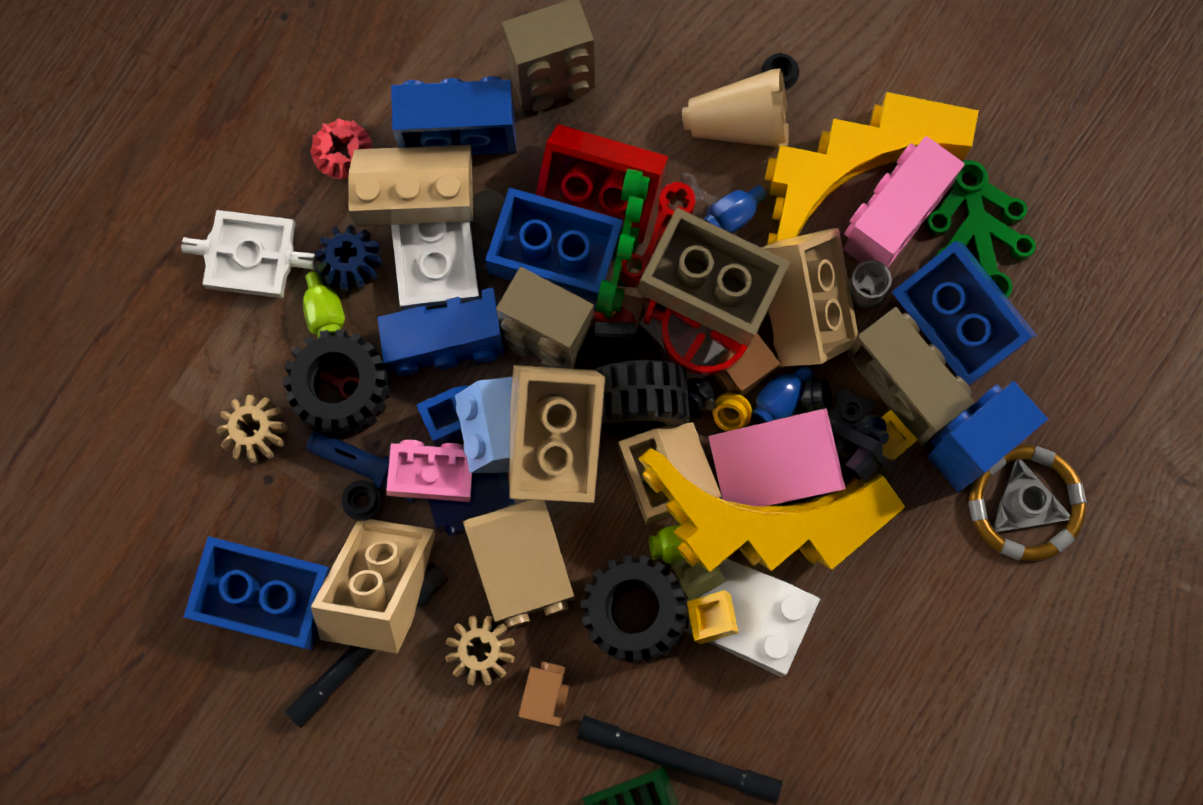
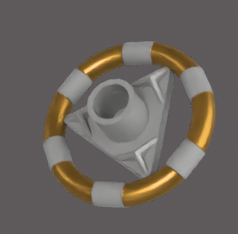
M1017 445L987 472L971 483L968 505L976 530L989 546L1000 554L1016 560L1038 561L1060 554L1075 541L1085 520L1087 501L1083 483H1081L1079 476L1066 460L1055 452L1036 445ZM1022 459H1029L1051 467L1060 475L1066 484L1071 505L1070 514ZM1014 461L993 525L991 526L983 499L985 487L990 477L1005 466L1006 463ZM1068 520L1063 530L1049 542L1038 546H1024L1005 539L998 534L999 532L1066 522Z

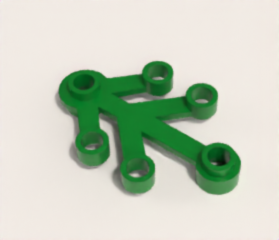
M971 160L962 161L965 165L952 184V191L941 207L929 215L925 224L926 230L932 236L939 237L944 235L951 226L950 217L964 199L968 216L948 245L941 248L935 257L954 241L963 242L966 246L973 236L980 265L1008 298L1013 288L1012 281L1006 274L998 271L991 236L1007 245L1011 256L1019 261H1024L1031 257L1036 250V243L1031 236L1019 234L984 210L982 198L1000 208L1003 220L1009 224H1017L1022 221L1027 214V205L1023 200L1012 198L990 184L988 173L982 164ZM962 177H971L974 180V185H965ZM1008 207H1017L1020 210V215H1011ZM932 219H941L945 227L942 229L936 228L932 224ZM1017 243H1025L1029 248V252H1020L1017 249Z
M627 169L621 200L628 201L617 249L612 281H601L595 309L596 312L605 313L604 318L611 319L613 311L621 312L625 288H627L621 279L623 260L631 261L632 252L636 250L640 228L631 227L632 222L639 223L643 202L646 199L650 177L643 176L642 171Z

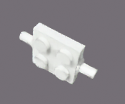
M216 210L213 229L208 235L207 240L184 237L182 240L184 244L181 245L182 254L204 256L206 268L202 285L206 289L283 298L286 279L291 268L298 267L315 270V263H317L314 253L294 251L293 240L296 223L293 219Z

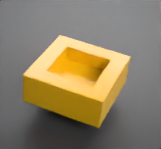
M890 410L881 417L885 420L886 433L889 435L887 443L882 444V449L885 457L895 460L918 439L895 413Z
M723 590L687 601L695 642L704 644L738 634L732 598L729 592Z

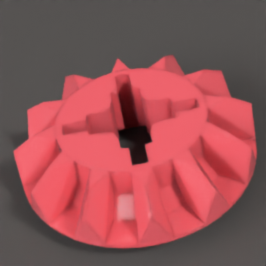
M337 118L335 122L330 124L323 123L321 130L316 135H313L310 152L314 164L323 174L335 179L348 178L354 149H373L366 129H363L354 120L350 122ZM334 138L340 140L343 144L348 141L350 142L347 145L349 159L340 152L332 154L335 150Z

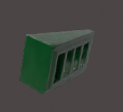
M664 766L582 798L584 805H601L600 800L603 799L607 800L608 805H619L616 795L622 793L626 805H638L632 790L638 787L644 805H656L648 784L653 781L661 803L657 805H679Z

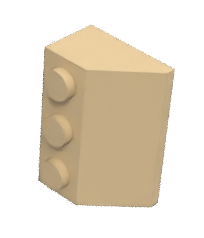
M471 145L354 149L348 181L349 213L356 226L473 221Z
M839 228L784 239L762 247V249L790 262L767 310L774 334L773 346L778 355L780 367L822 364L850 349L858 336V329Z

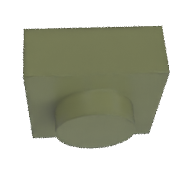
M684 558L671 565L689 600L699 598L726 582L719 566L709 572L699 564L692 567Z

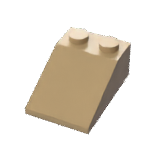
M513 366L510 404L509 497L511 499L594 503L605 376L594 370Z
M373 519L357 520L311 606L320 640L398 654L413 622L435 537L434 529Z

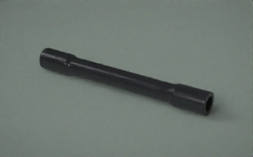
M433 563L426 568L416 609L423 606L449 580ZM351 646L315 683L309 685L284 710L286 715L297 726L302 728L328 702L330 696L376 650Z
M586 715L583 716L576 738L608 750H618L735 789L743 795L776 805L781 792L782 780L749 769H739L624 731L616 725Z

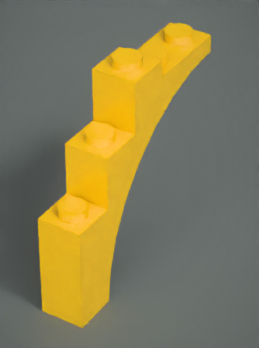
M886 92L882 104L874 105L870 126L833 118L829 132L822 130L817 152L780 145L777 158L769 157L764 180L771 181L769 195L777 196L772 219L779 221L777 234L769 233L767 245L780 240L798 237L808 218L829 195L847 181L875 167L898 161L910 143L917 147L925 136L932 139L959 160H964L973 145L979 110Z
M652 448L638 458L646 469L642 473L643 478L656 493H659L661 490L670 500L666 508L681 524V526L673 531L682 543L677 547L678 551L692 567L699 564L709 572L738 548L753 566L759 563L771 571L798 548L813 565L819 562L832 570L905 508V505L885 477L874 473L866 484L854 477L845 484L846 489L829 492L811 500L784 506H752L726 501L704 492L687 480L663 454Z

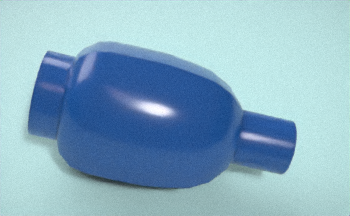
M757 185L749 192L743 190L733 191L713 203L707 210V216L702 220L734 234L753 218L756 212V205L767 198L766 191L760 185Z
M801 365L792 375L781 374L770 381L756 397V408L752 411V416L761 424L791 417L801 404L800 400L806 379L814 375L812 370L806 365Z

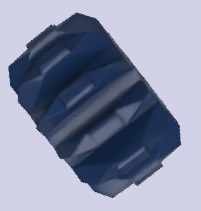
M350 223L343 234H341L338 227L333 226L332 233L334 237L329 239L328 237L321 236L319 241L325 249H319L314 252L316 260L321 262L316 267V270L320 276H327L326 283L330 287L340 283L341 289L344 292H348L352 282H355L359 289H364L365 283L363 278L366 276L369 279L376 280L377 274L372 267L382 265L381 256L376 254L380 250L378 241L370 240L371 235L366 229L356 233L355 226ZM349 253H354L355 257H350L348 263L344 264L341 259H347Z

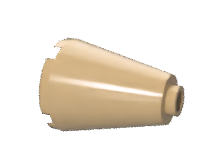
M771 69L690 98L688 107L682 108L684 130H691L693 138L778 148L780 145L788 146L787 100L783 74L780 73L781 69Z

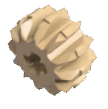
M247 395L245 406L236 399L232 400L231 405L235 411L232 414L222 411L220 417L228 422V424L217 428V433L220 436L226 437L221 443L222 448L226 451L233 450V458L241 461L247 455L248 460L252 464L258 463L260 452L268 459L273 458V452L269 447L272 444L277 447H283L284 441L276 436V434L284 433L288 430V426L284 422L279 421L283 416L282 410L279 407L271 409L272 401L266 397L257 403L253 395ZM256 422L260 429L259 431L254 429L255 435L250 437L245 433V429L247 427L252 429L249 424Z
M470 616V631L467 632L459 623L454 626L455 631L462 636L460 641L454 638H447L446 644L450 647L458 648V652L446 655L445 659L448 663L462 661L453 671L456 677L462 676L470 668L467 683L475 685L478 674L481 672L483 682L488 686L492 684L490 670L494 669L497 675L502 678L507 675L506 671L498 663L500 660L514 663L515 657L511 654L502 653V649L513 647L515 641L513 638L498 640L506 633L507 627L501 624L491 632L493 626V618L491 616H486L482 628H479L477 618ZM481 640L486 646L491 645V653H485L488 658L482 662L476 656H470V648L475 649L476 647L473 643Z

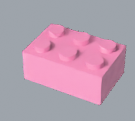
M927 136L923 138L917 147L910 143L899 157L898 165L891 175L886 173L873 192L875 194L868 204L863 203L849 222L851 224L844 232L848 240L843 251L860 263L874 260L881 262L888 268L949 191L965 163Z

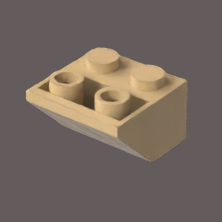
M693 422L682 424L679 427L666 426L655 428L618 442L619 455L646 525L672 516L666 508L670 500L662 490L656 493L642 476L646 469L638 458L650 448L663 454L687 480L704 492L718 498L722 497Z

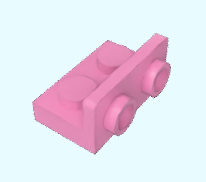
M403 440L400 444L391 443L387 496L470 502L472 473L469 472L463 445L445 443L441 447L424 446L423 442L417 440Z

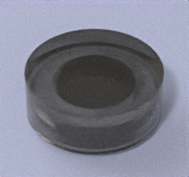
M484 190L477 193L473 197V224L483 231H494L505 198L493 190Z

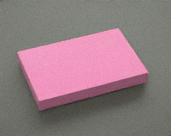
M827 408L708 436L723 500L752 506H769L846 489Z

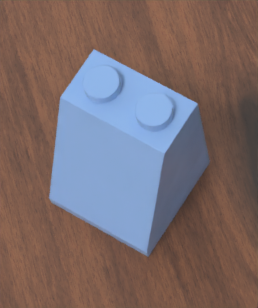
M513 377L480 380L455 395L456 412L460 420L464 453L467 457L470 473H510V404Z

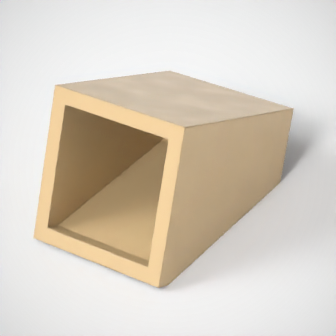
M529 500L463 521L494 621L497 625L505 623L507 629L530 622L528 616L530 614L544 610L546 616H551L569 609L568 602L574 601L575 597L545 500Z

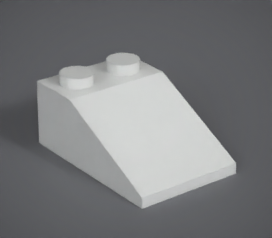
M725 559L718 566L726 582L700 597L723 590L729 592L732 598L738 634L708 643L780 677L787 675L820 598L780 579ZM688 612V613H687V618L689 619L688 629H684L683 631H685V632H687V633L693 635V633H692V628H691L690 617H689V612Z

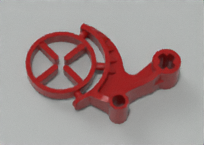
M672 182L662 189L658 202V215L647 249L642 256L632 254L631 261L623 260L621 279L626 286L638 290L640 280L675 210L669 208L670 204L674 205L677 201H681L683 207L678 206L677 208L693 215L696 202L693 189L687 184ZM633 268L637 269L639 272L631 273L628 270ZM643 296L649 303L643 323L649 325L651 318L662 321L661 337L664 348L669 357L677 365L684 367L686 371L698 375L722 373L737 364L746 352L748 346L741 345L733 339L713 330L710 338L735 355L726 362L713 366H701L691 363L705 340V334L699 333L684 357H682L674 349L670 341L668 321L670 316L673 315L696 330H699L702 324L669 308H666L665 312L655 309L658 303Z

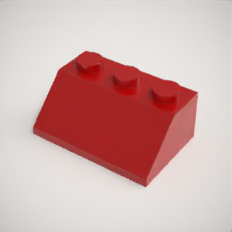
M557 124L546 142L535 195L622 219L624 226L628 201L621 200L626 171L627 169L642 171L643 176L650 177L646 199L643 202L639 223L632 222L631 227L640 228L637 242L643 243L660 193L669 156Z

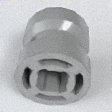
M874 260L864 261L853 271L849 279L852 302L857 307L863 309L874 308L881 303L890 289L892 282L891 273L881 262Z

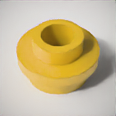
M732 392L724 393L717 397L715 400L716 407L712 410V414L718 427L725 431H732L748 425L752 417V407L745 397ZM727 407L735 409L738 413L731 412Z

